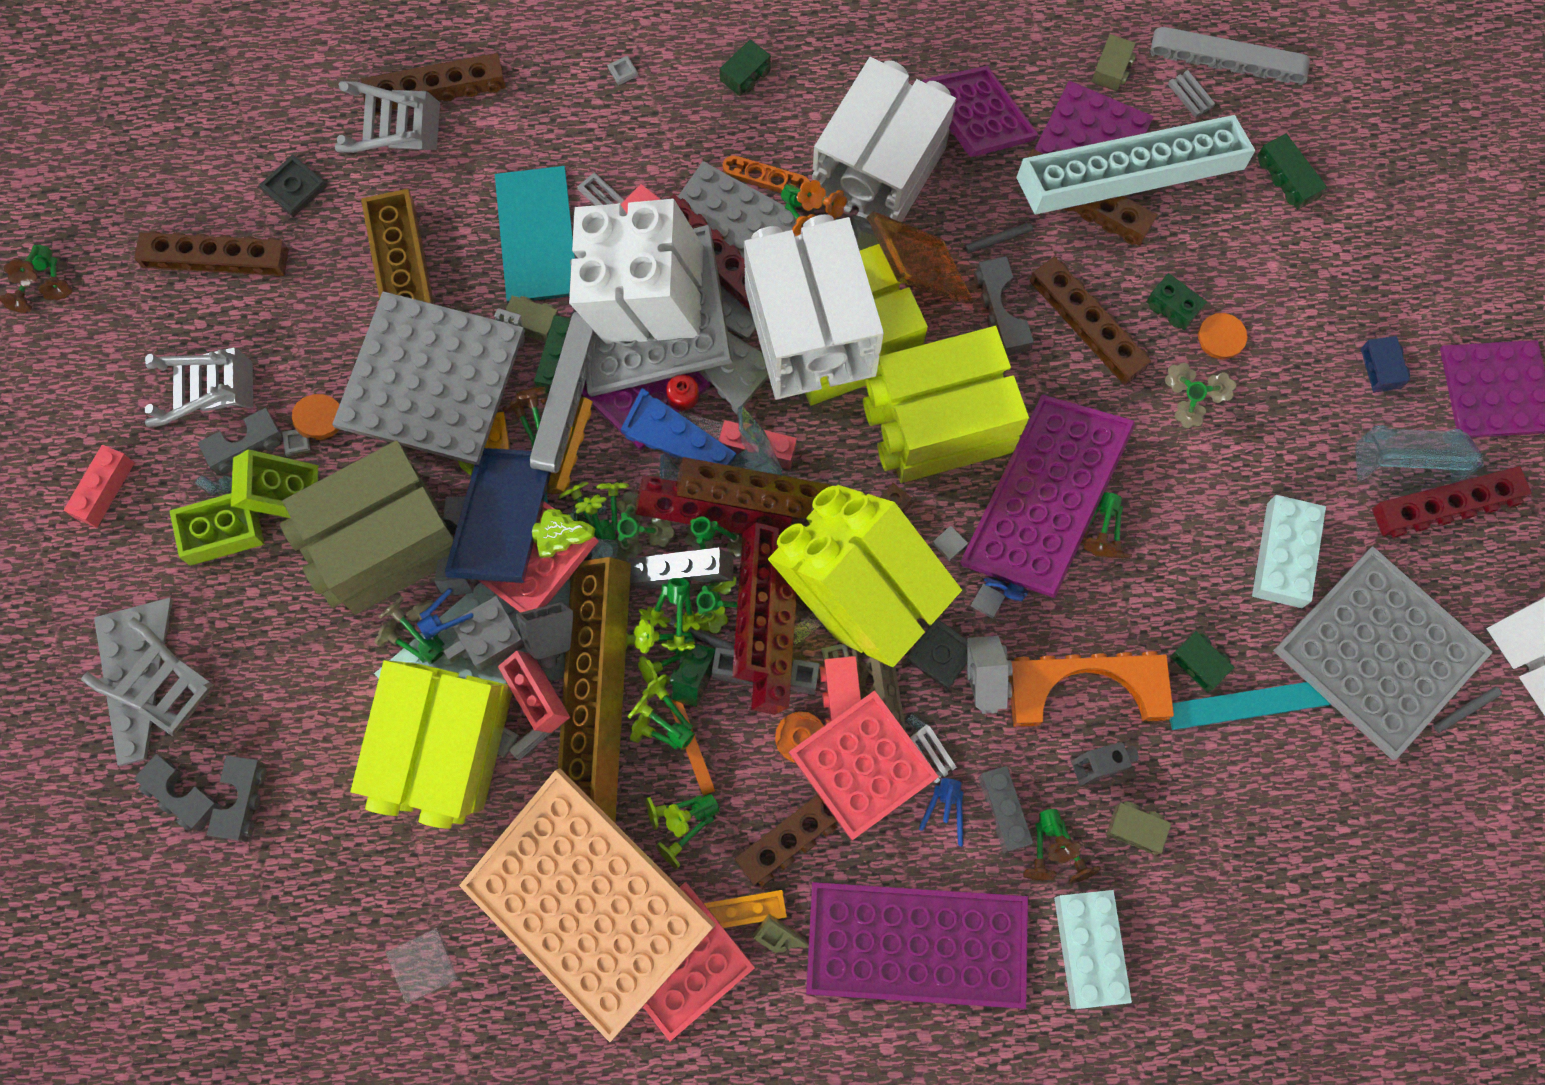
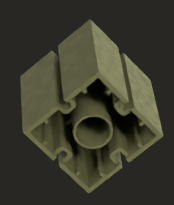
M398 440L282 500L291 518L280 523V527L295 551L300 550L308 562V565L303 567V571L312 588L318 595L323 594L332 608L344 603L355 615L434 573L437 568V561L449 555L454 539L443 517L440 518L437 513L439 509L422 478Z

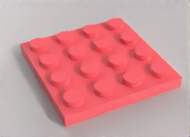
M546 502L543 503L539 523H541L544 511L554 509ZM594 537L581 544H571L567 550L556 552L553 557L545 558L539 557L537 544L534 542L524 583L478 581L520 613L548 605L599 541Z
M875 690L789 751L792 759L851 841L939 777Z
M687 882L679 888L716 926L643 1006L669 1041L674 1039L755 969V966Z

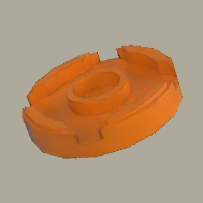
M1215 313L1207 317L1200 325L1197 334L1203 351L1209 356L1220 360L1237 356L1244 349L1247 342V331L1243 323L1235 316L1227 313Z
M312 394L303 397L292 410V422L296 431L308 439L311 437L316 438V440H324L332 437L340 430L332 425L340 404L332 397L324 394Z
M798 711L788 715L780 721L776 729L775 742L778 751L785 759L795 763L789 751L819 731L824 725L817 716L809 712Z

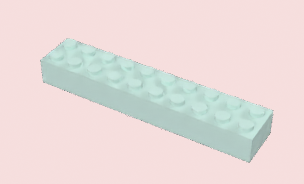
M1232 115L1023 158L1016 178L1036 215L1244 170L1255 149L1236 116Z

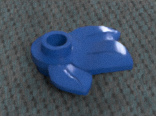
M993 578L984 579L986 581L985 586H997L1005 590L1003 595L1012 600L1023 601L1025 596L1028 595V590L1024 587Z

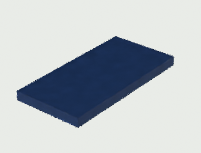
M484 448L479 465H475L445 567L446 577L524 583L534 544L532 529L535 523H539L551 472L530 467L532 451Z

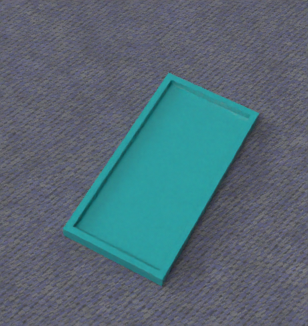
M565 166L495 174L507 304L512 295L519 298L525 296L532 301L570 297V260L575 259V254L572 251L573 234Z

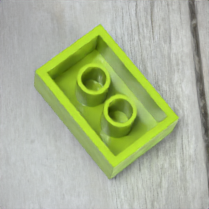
M248 449L233 458L231 507L291 518L282 500L318 482V465Z
M231 493L170 510L179 558L190 566L265 545L258 512L231 507Z

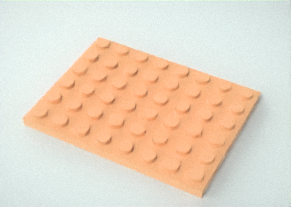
M561 769L554 771L459 885L609 1042L622 1031L716 926Z

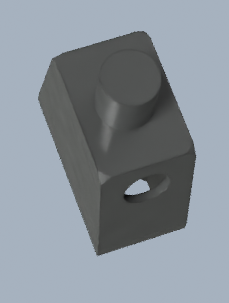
M563 602L517 613L516 619L526 651L534 659H541L542 667H555L557 665L556 654L567 652L571 646L573 611Z
M1118 742L1087 751L1072 760L1071 764L1079 785L1082 786L1131 768V763L1138 761L1139 755L1134 746L1125 748L1123 742ZM1090 763L1093 771L1086 774L1083 765Z

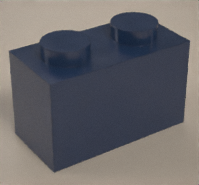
M1397 336L1370 339L1361 347L1373 393L1402 389L1410 381V370L1405 365L1403 347L1399 344Z

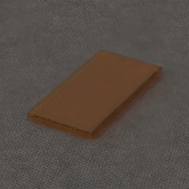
M875 211L866 217L898 282L961 303H966L972 299L942 238Z

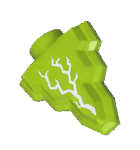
M547 509L543 513L541 523L534 524L532 538L537 544L540 558L553 557L556 552L567 550L571 544H581L594 538L595 528L583 521H574L570 515L562 514L558 509Z

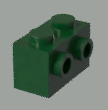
M1169 273L1151 292L1146 301L1153 312L1163 314L1168 318L1169 323L1173 327L1182 328L1184 331L1207 303L1205 299Z
M695 643L694 649L682 652L679 661L680 667L678 670L673 671L670 685L673 686L672 700L697 707L712 676L716 649Z

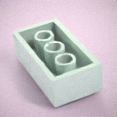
M1275 495L1267 503L1252 597L1303 608L1312 602L1326 506Z
M1114 890L1055 897L1071 1009L1132 1003Z

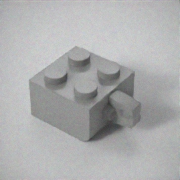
M495 596L461 615L465 616L473 613L474 617L453 626L458 637L453 639L455 644L445 649L444 653L451 663L462 657L464 660L471 658L475 667L479 671H483L525 646L503 605Z
M999 636L967 638V679L973 692L975 706L981 710L982 714L998 713V709H1007V700L1012 697L1011 683L1008 682V676H1012L1013 670L1011 660H1007L1006 646H1002Z

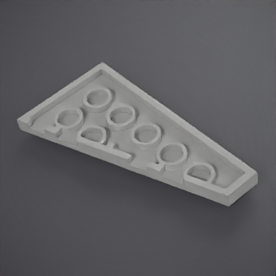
M728 332L733 363L700 370L699 373L707 382H711L718 389V394L722 399L726 398L737 415L769 378L763 353Z
M171 597L94 617L103 677L113 681L112 687L116 688L151 646L148 642L139 641L136 637L137 632L127 626V623L135 617L149 627L165 645L166 634L169 628L170 610L173 603ZM159 654L128 690V694L136 697L160 669L163 659ZM157 690L147 702L156 705ZM107 696L117 765L121 767L147 760L152 721L139 713L138 709Z

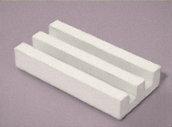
M925 725L910 737L922 753L915 742L919 739L938 768L936 774L939 777L934 780L935 783L940 781L939 778L941 776L945 777L948 775L950 769L953 771L957 768L930 726ZM924 734H927V736L933 743L934 747L946 763L945 766H943V764L931 748L930 744L924 737Z

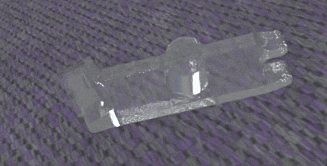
M814 613L794 627V636L796 637L793 641L794 646L801 643L823 626Z

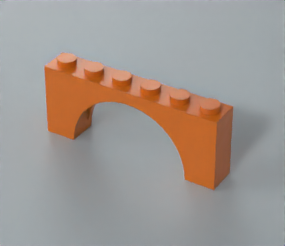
M1148 651L1142 653V656H1132L1131 652L1116 654L1117 657H1107L1106 654L1099 653L1091 655V658H1081V655L1077 654L1067 655L1065 659H1055V656H1042L1040 660H1030L1029 657L1014 658V661H1011L1013 673L1012 676H1009L1012 688L1011 708L1013 727L1040 726L1043 722L1045 701L1053 686L1066 677L1080 673L1100 674L1120 683L1136 701L1142 721L1169 720L1174 716L1167 655H1158L1157 651Z

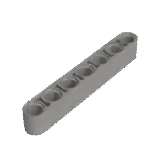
M1160 27L1154 31L1150 52L1152 56L1160 55L1165 59L1175 61L1180 59L1195 65L1206 64L1211 68L1221 70L1226 68L1231 69V72L1241 74L1246 72L1256 77L1266 79L1271 77L1276 78V81L1286 83L1291 81L1298 83V85H1303L1307 82L1310 58L1304 54L1168 27Z
M574 312L571 317L530 456V467L532 469L554 473L559 471L594 353L598 335L577 312Z

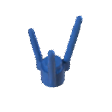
M448 588L427 610L419 614L422 619L417 622V625L427 640L443 630L474 617L473 613H469L443 624L437 614L431 615L452 593L451 588Z
M942 778L940 786H935L933 797L923 816L919 830H924L939 797L940 801L945 803L944 823H947L949 820L951 804L956 803L958 845L961 847L963 846L962 799L964 792L960 791L962 783L954 779Z

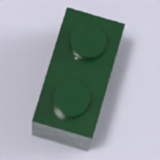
M750 39L719 68L720 81L739 96L745 91L747 93L754 88L756 81L760 77H766L770 72L771 55Z
M1195 631L1169 657L1209 693L1235 667L1231 664V660L1227 655L1218 652L1211 645L1212 643L1208 637Z

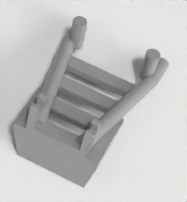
M339 82V89L354 96H358L360 93L365 94L363 140L356 142L353 138L339 135L337 137L338 143L335 144L336 152L354 153L384 146L394 149L436 150L440 102L426 91H389L360 82ZM376 97L382 98L379 138L373 139ZM392 101L398 103L396 134L390 135ZM411 106L414 107L413 131L407 132L408 108Z
M235 347L225 350L219 349L218 351L203 355L156 357L148 354L145 357V364L149 370L158 368L164 371L168 366H173V410L166 412L152 404H148L145 407V412L154 417L145 420L147 428L168 424L199 408L202 411H210L233 405L245 408L253 407V362ZM185 365H190V402L185 404ZM202 365H207V394L202 396ZM219 365H224V385L219 384Z
M133 617L127 623V626L137 632L136 637L139 641L148 642L151 645L116 688L112 687L113 681L104 677L97 679L89 672L83 675L81 681L98 693L138 709L139 713L171 736H174L215 685L185 663L179 661L149 627ZM159 654L165 663L136 697L128 694V690ZM174 671L179 679L156 706L147 702L170 673ZM186 687L194 693L178 714L168 711Z

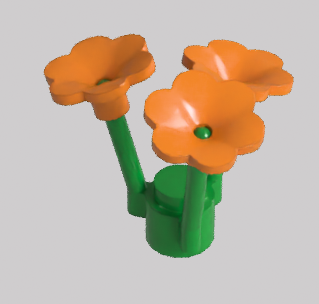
M812 180L810 183L803 182L800 188L792 184H786L781 192V198L786 203L785 209L790 211L796 218L797 224L792 228L795 236L801 234V228H803V224L807 220L815 217L814 214H810L807 217L800 216L795 207L802 205L803 209L810 211L813 208L819 209L823 204L826 206V213L835 220L837 217L842 216L847 203L844 191L837 190L835 193H831L829 197H825L826 191L821 187L818 180Z

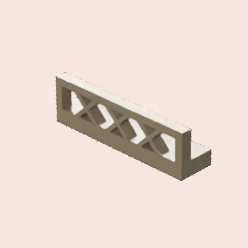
M852 648V654L856 656L861 700L875 690L906 732L895 666H888L872 657L865 664L862 661L861 652ZM869 673L874 678V684L871 689L866 686V678Z

